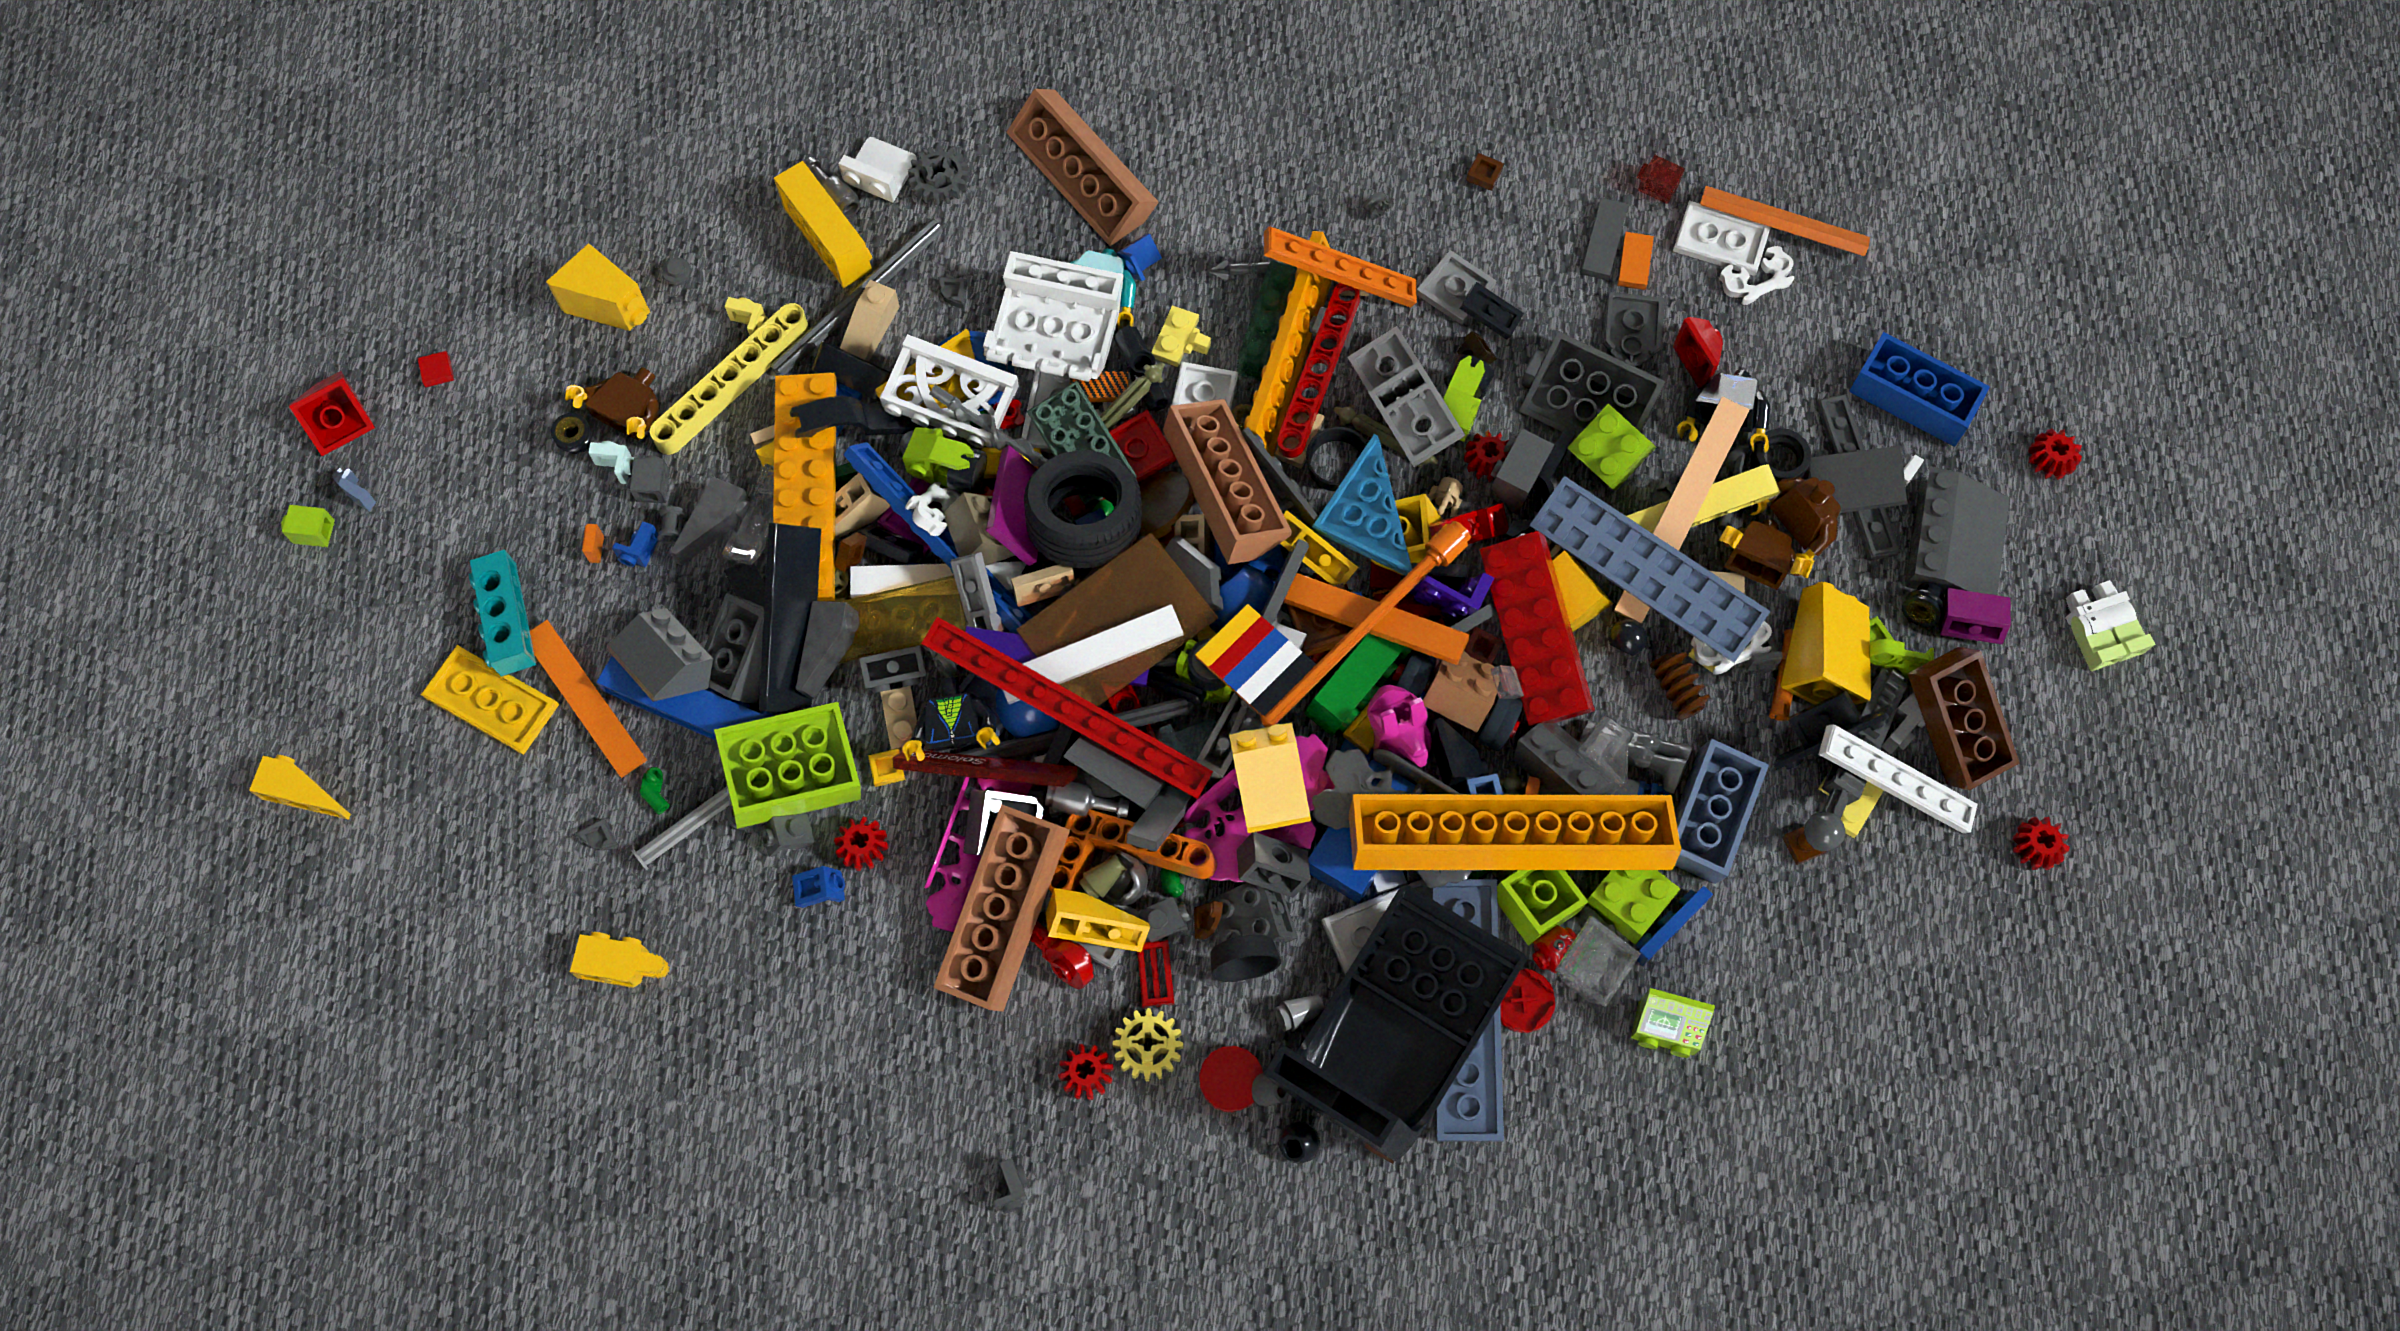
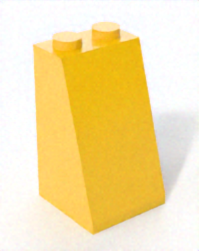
M1818 582L1815 585L1802 588L1780 687L1814 705L1845 690L1854 704L1870 701L1869 607L1859 602L1855 596L1837 590L1833 584L1828 582Z

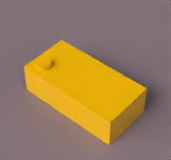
M804 161L774 177L784 210L843 288L872 272L870 264L872 255L866 247L864 240Z

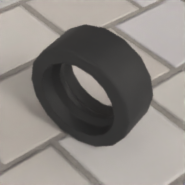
M1776 428L1767 431L1765 435L1768 437L1769 446L1776 444L1788 447L1796 454L1798 459L1796 468L1791 471H1779L1769 465L1776 483L1785 478H1802L1811 462V449L1808 442L1799 433L1791 429ZM1763 441L1757 442L1754 452L1751 454L1752 469L1768 464L1764 457L1765 442Z

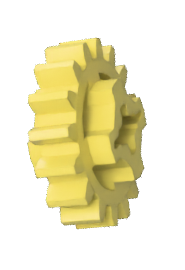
M1147 1008L1146 1015L1141 1017L1140 1013L1136 1010L1134 1011L1133 1021L1126 1017L1123 1018L1125 1029L1116 1028L1115 1030L1116 1035L1121 1038L1120 1040L1113 1041V1047L1121 1049V1051L1114 1055L1116 1061L1125 1060L1121 1069L1125 1072L1132 1068V1078L1134 1079L1140 1073H1143L1145 1081H1149L1151 1074L1155 1073L1160 1080L1162 1079L1163 1069L1171 1073L1174 1071L1171 1063L1172 1060L1176 1062L1181 1060V1056L1175 1052L1176 1050L1183 1049V1042L1175 1040L1182 1035L1181 1030L1171 1029L1175 1024L1173 1018L1166 1022L1163 1021V1011H1160L1154 1017L1152 1016L1151 1008ZM1142 1026V1030L1138 1034L1129 1036L1134 1029ZM1154 1026L1163 1029L1169 1038L1160 1036L1155 1031ZM1151 1038L1152 1043L1155 1045L1151 1046V1051L1147 1052L1144 1050V1046L1139 1044H1145V1039ZM1128 1052L1136 1053L1142 1059V1065L1135 1062ZM1160 1054H1167L1161 1062L1154 1064V1060Z

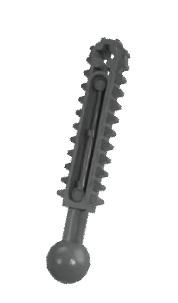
M1882 666L1877 667L1871 673L1870 701L1859 703L1856 707L1861 717L1886 705H1891L1893 711L1886 725L1873 731L1869 727L1859 732V739L1879 750L1907 687V683L1903 681L1904 676L1902 672L1896 668L1888 667L1885 669ZM1832 763L1822 786V789L1830 794L1822 812L1811 815L1804 827V835L1807 842L1814 849L1822 852L1832 851L1838 848L1844 841L1846 830L1841 820L1846 805L1860 799L1867 783L1866 780L1835 763Z

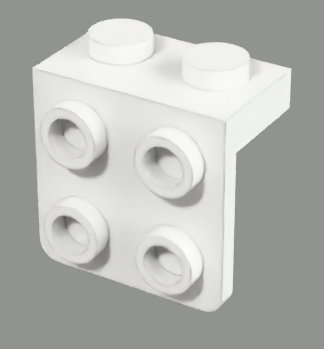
M869 137L855 159L843 155L838 164L845 183L894 202L909 177L908 169L912 168L911 160H917V157L911 152L874 137Z

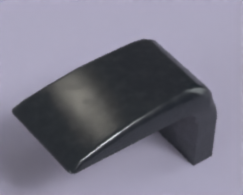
M1401 886L1304 1042L1296 1052L1282 1044L1264 1074L1272 1083L1383 1155L1396 1161L1409 1151L1425 1129L1524 966L1526 957L1518 949L1411 886Z

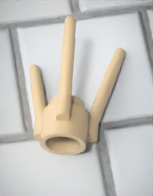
M1444 477L1439 486H1432L1427 497L1430 501L1436 498L1435 502L1440 506L1438 509L1439 515H1442L1445 509L1451 507L1450 517L1457 515L1458 508L1462 502L1459 496L1463 490V485L1454 478Z

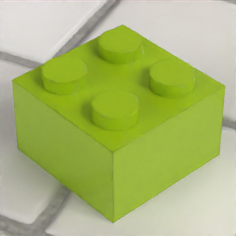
M1608 403L1567 448L1610 488L1616 491L1657 447Z
M1518 870L1501 881L1497 886V903L1528 946L1555 926H1560L1575 916L1588 903V900L1565 870Z
M1611 870L1590 895L1588 904L1610 925L1615 924L1616 930L1636 945L1676 896L1680 888L1658 870Z

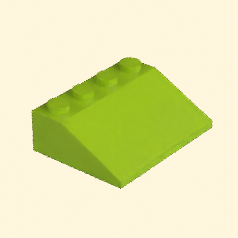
M838 702L714 729L737 829L768 822L772 817L802 814L861 800L860 782Z

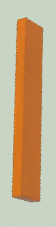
M1709 186L1705 187L1700 201L1702 206L1861 256H1865L1869 248L1870 237Z
M1270 226L1264 231V256L1410 308L1417 303L1416 279Z
M1296 573L1284 599V603L1352 628L1379 603ZM1394 607L1368 632L1374 636L1458 665L1469 640V634Z
M546 620L532 629L530 635L535 657L618 775L623 778L648 761L550 622Z

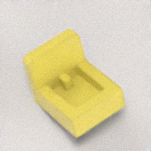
M728 297L725 309L729 319L748 324L747 330L749 335L754 333L768 320L761 304L754 303L747 298L736 299Z

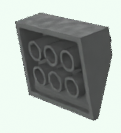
M1558 331L1519 411L1562 432L1567 427L1576 432L1574 438H1577L1609 403L1641 432L1667 382Z
M1930 466L1919 481L1905 587L1917 589L1923 582H1931L1942 588L1945 593L1944 595H1946L1948 588L1998 595L2010 497L1960 472Z

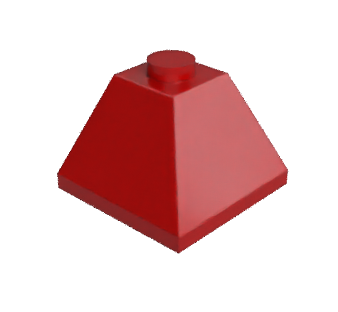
M1687 317L1683 320L1673 348L1698 388L1712 380L1720 361L1723 347L1722 336L1716 328H1713L1709 320Z
M342 371L313 385L288 405L321 456L332 452L375 428Z

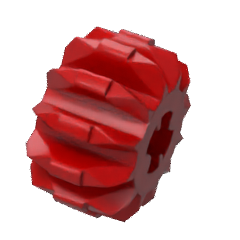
M2051 428L2045 434L2042 432L2038 434L2034 442L2029 446L2028 452L2031 456L2028 463L2037 464L2035 473L2041 470L2045 471V479L2054 475L2059 480L2065 474H2072L2076 470V466L2081 462L2082 458L2079 454L2082 445L2073 443L2075 435L2069 438L2065 436V429L2060 430L2057 434Z
M1489 430L1485 432L1484 437L1476 433L1473 441L1467 442L1465 448L1467 452L1464 453L1463 459L1464 462L1469 463L1467 466L1468 472L1477 470V480L1482 475H1487L1488 481L1491 482L1493 477L1490 475L1497 461H1505L1508 453L1504 452V449L1509 440L1501 441V432L1496 437L1491 436Z
M863 816L860 819V823L856 824L855 820L850 818L849 824L851 827L847 829L840 826L839 832L842 836L834 839L835 845L839 846L835 853L838 858H844L843 864L846 867L854 863L855 869L861 871L863 863H866L869 869H873L874 863L872 859L875 858L878 861H883L884 856L880 851H885L889 848L888 843L883 841L887 837V833L885 830H879L880 824L876 820L869 824L867 817ZM863 839L866 844L863 848L858 846L857 841Z
M2032 817L2028 820V823L2022 822L2017 827L2019 833L2013 835L2012 841L2018 844L2013 848V853H2022L2024 855L2020 863L2025 864L2030 860L2032 870H2037L2041 866L2044 870H2050L2054 867V864L2059 865L2064 861L2065 857L2063 854H2066L2070 848L2064 841L2068 839L2069 834H2060L2058 830L2061 828V823L2051 826L2050 817H2044L2041 821L2037 817Z
M1079 1044L1080 1054L1076 1055L1074 1051L1069 1049L1067 1055L1071 1062L1066 1060L1060 1061V1067L1067 1071L1058 1074L1060 1081H1068L1063 1087L1066 1093L1076 1087L1074 1092L1075 1099L1079 1100L1082 1097L1083 1091H1086L1087 1098L1090 1101L1094 1099L1092 1090L1095 1088L1099 1094H1105V1089L1101 1082L1112 1084V1077L1105 1073L1113 1071L1114 1068L1111 1063L1103 1064L1108 1059L1107 1052H1103L1096 1057L1098 1052L1096 1045H1092L1089 1053H1086L1084 1044ZM1087 1065L1091 1066V1071L1094 1074H1088L1085 1079H1082L1078 1070H1084Z

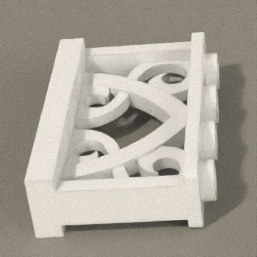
M907 334L900 355L884 391L880 395V401L884 410L897 417H900L901 414L912 418L911 420L914 423L923 427L931 425L941 428L944 435L955 438L956 435L967 439L969 444L977 448H983L984 446L992 448L994 436L983 428L978 429L971 426L970 421L962 423L955 420L956 417L952 410L948 408L941 409L934 398L929 395L928 384H941L950 379L953 374L959 375L961 389L965 396L970 399L962 403V405L977 415H980L977 409L982 407L988 414L994 416L996 428L999 430L1011 400L1019 387L1018 377ZM910 358L916 359V375H903ZM934 367L943 370L942 375L938 377H927L926 373L935 375L932 372ZM975 381L979 383V387L973 388L978 393L977 395L968 389L967 385L969 382ZM917 382L918 387L911 386L904 391V393H912L914 395L911 401L902 400L897 396V389L901 384ZM997 391H1001L1003 394L995 411L987 402ZM922 402H924L926 408L920 406Z

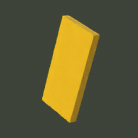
M456 645L421 693L425 699L522 755L525 754L559 706V703L510 674L501 677L493 667L489 668L485 660L459 645Z

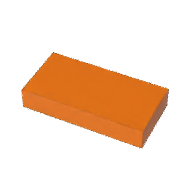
M1625 232L1617 286L1646 290L1654 236Z

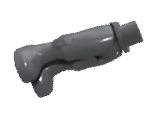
M1589 720L1581 736L1582 740L1593 744V749L1596 750L1599 746V751L1615 761L1636 768H1650L1657 771L1663 777V789L1671 794H1675L1694 750V746L1686 743L1661 740L1653 734L1622 725L1611 724L1606 721L1599 724Z

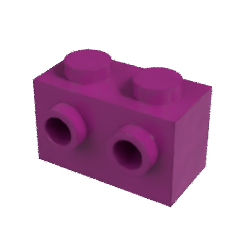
M1948 588L1943 600L1945 607L1940 619V635L2003 645L2011 626V598Z

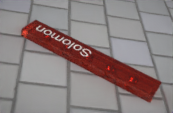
M924 750L925 758L922 761H918L916 753H913L910 756V760L907 761L903 751L892 757L893 768L899 770L1065 787L1077 778V766Z

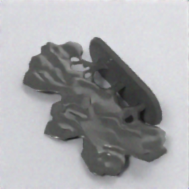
M1360 749L1347 750L1344 753L1339 750L1334 751L1325 768L1335 787L1334 789H1326L1320 794L1314 795L1312 801L1315 807L1313 811L1315 819L1338 830L1343 827H1350L1349 810L1353 794H1421L1424 790L1426 794H1462L1403 758L1383 749L1373 750V759L1387 768L1384 771L1374 772L1369 767L1365 754ZM1395 772L1414 783L1416 787L1413 792L1407 793L1406 791L1394 790L1391 787L1392 774ZM1374 778L1381 779L1377 786H1372L1371 784ZM1417 870L1427 887L1436 888L1445 886L1448 882L1458 883L1467 880L1472 870Z

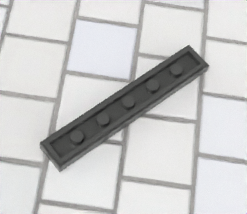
M1847 395L1818 399L1816 406L1832 453L1839 454L1865 450ZM1885 507L1852 511L1869 561L1897 556L1900 553Z

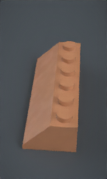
M1033 90L1006 133L1109 246L1113 245L1142 225L1159 202L1056 90Z
M1225 399L1170 406L1163 432L1185 477L1191 485L1193 494L1227 564L1257 560L1290 537L1292 531Z
M1001 804L933 988L988 1010L1004 1011L1070 829Z

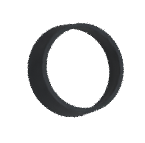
M1331 427L1320 431L1311 439L1306 450V461L1312 479L1320 487L1335 492L1341 483L1329 482L1315 473L1311 466V460L1315 451L1325 443L1342 441L1354 446L1361 454L1367 445L1366 440L1359 433L1345 427Z
M1253 934L1231 938L1219 943L1210 952L1211 975L1215 980L1222 982H1238L1258 978L1274 971L1281 964V958L1274 940L1267 935Z

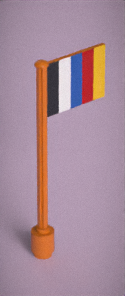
M1457 521L1445 524L1425 544L1426 556L1317 664L1249 604L1198 651L1195 657L1261 716L1260 720L1264 727H1271L1277 724L1435 566L1447 567L1468 546L1471 536L1467 529Z

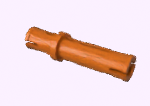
M1793 629L1784 631L1781 650L1783 659L1778 666L1773 701L1769 713L1771 719H1774L1776 715L1775 720L1788 721L1790 717L1793 693L1780 686Z

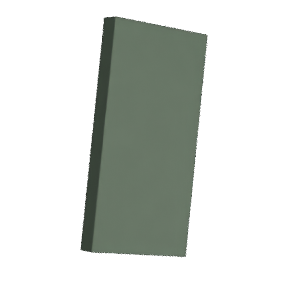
M1077 381L1027 411L1054 457L1072 451L1090 450L1104 453L1126 465L1137 478L1132 467ZM1093 494L1078 495L1086 508L1103 499V497Z

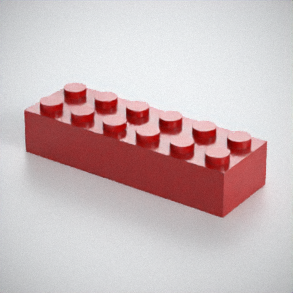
M1535 531L1479 549L1486 574L1494 577L1490 590L1528 725L1534 728L1539 723H1557L1594 712L1595 708L1545 535Z

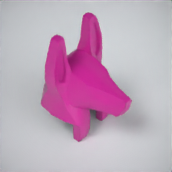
M1389 684L1379 688L1367 709L1369 721L1374 732L1373 749H1383L1392 752L1401 758L1412 761L1419 767H1424L1430 754L1432 742L1431 733L1426 726L1428 715L1421 697L1417 698L1411 692L1398 686Z

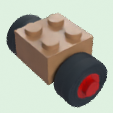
M1412 650L1405 663L1400 662L1392 677V679L1396 680L1394 686L1411 692L1417 698L1425 691L1423 697L1425 707L1477 732L1476 741L1478 743L1488 746L1494 751H1500L1508 738H1513L1520 724L1518 718L1523 706L1521 701L1503 692L1497 694L1503 673L1491 664L1482 663L1470 657L1464 651L1458 665L1440 659L1432 674L1436 659L1419 651Z

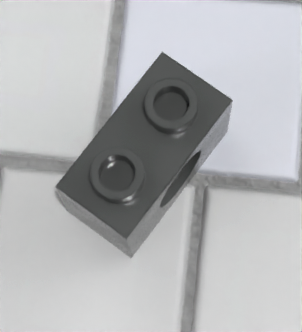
M1252 832L1237 849L1239 880L1292 898L1310 881L1308 852L1305 849L1257 832Z

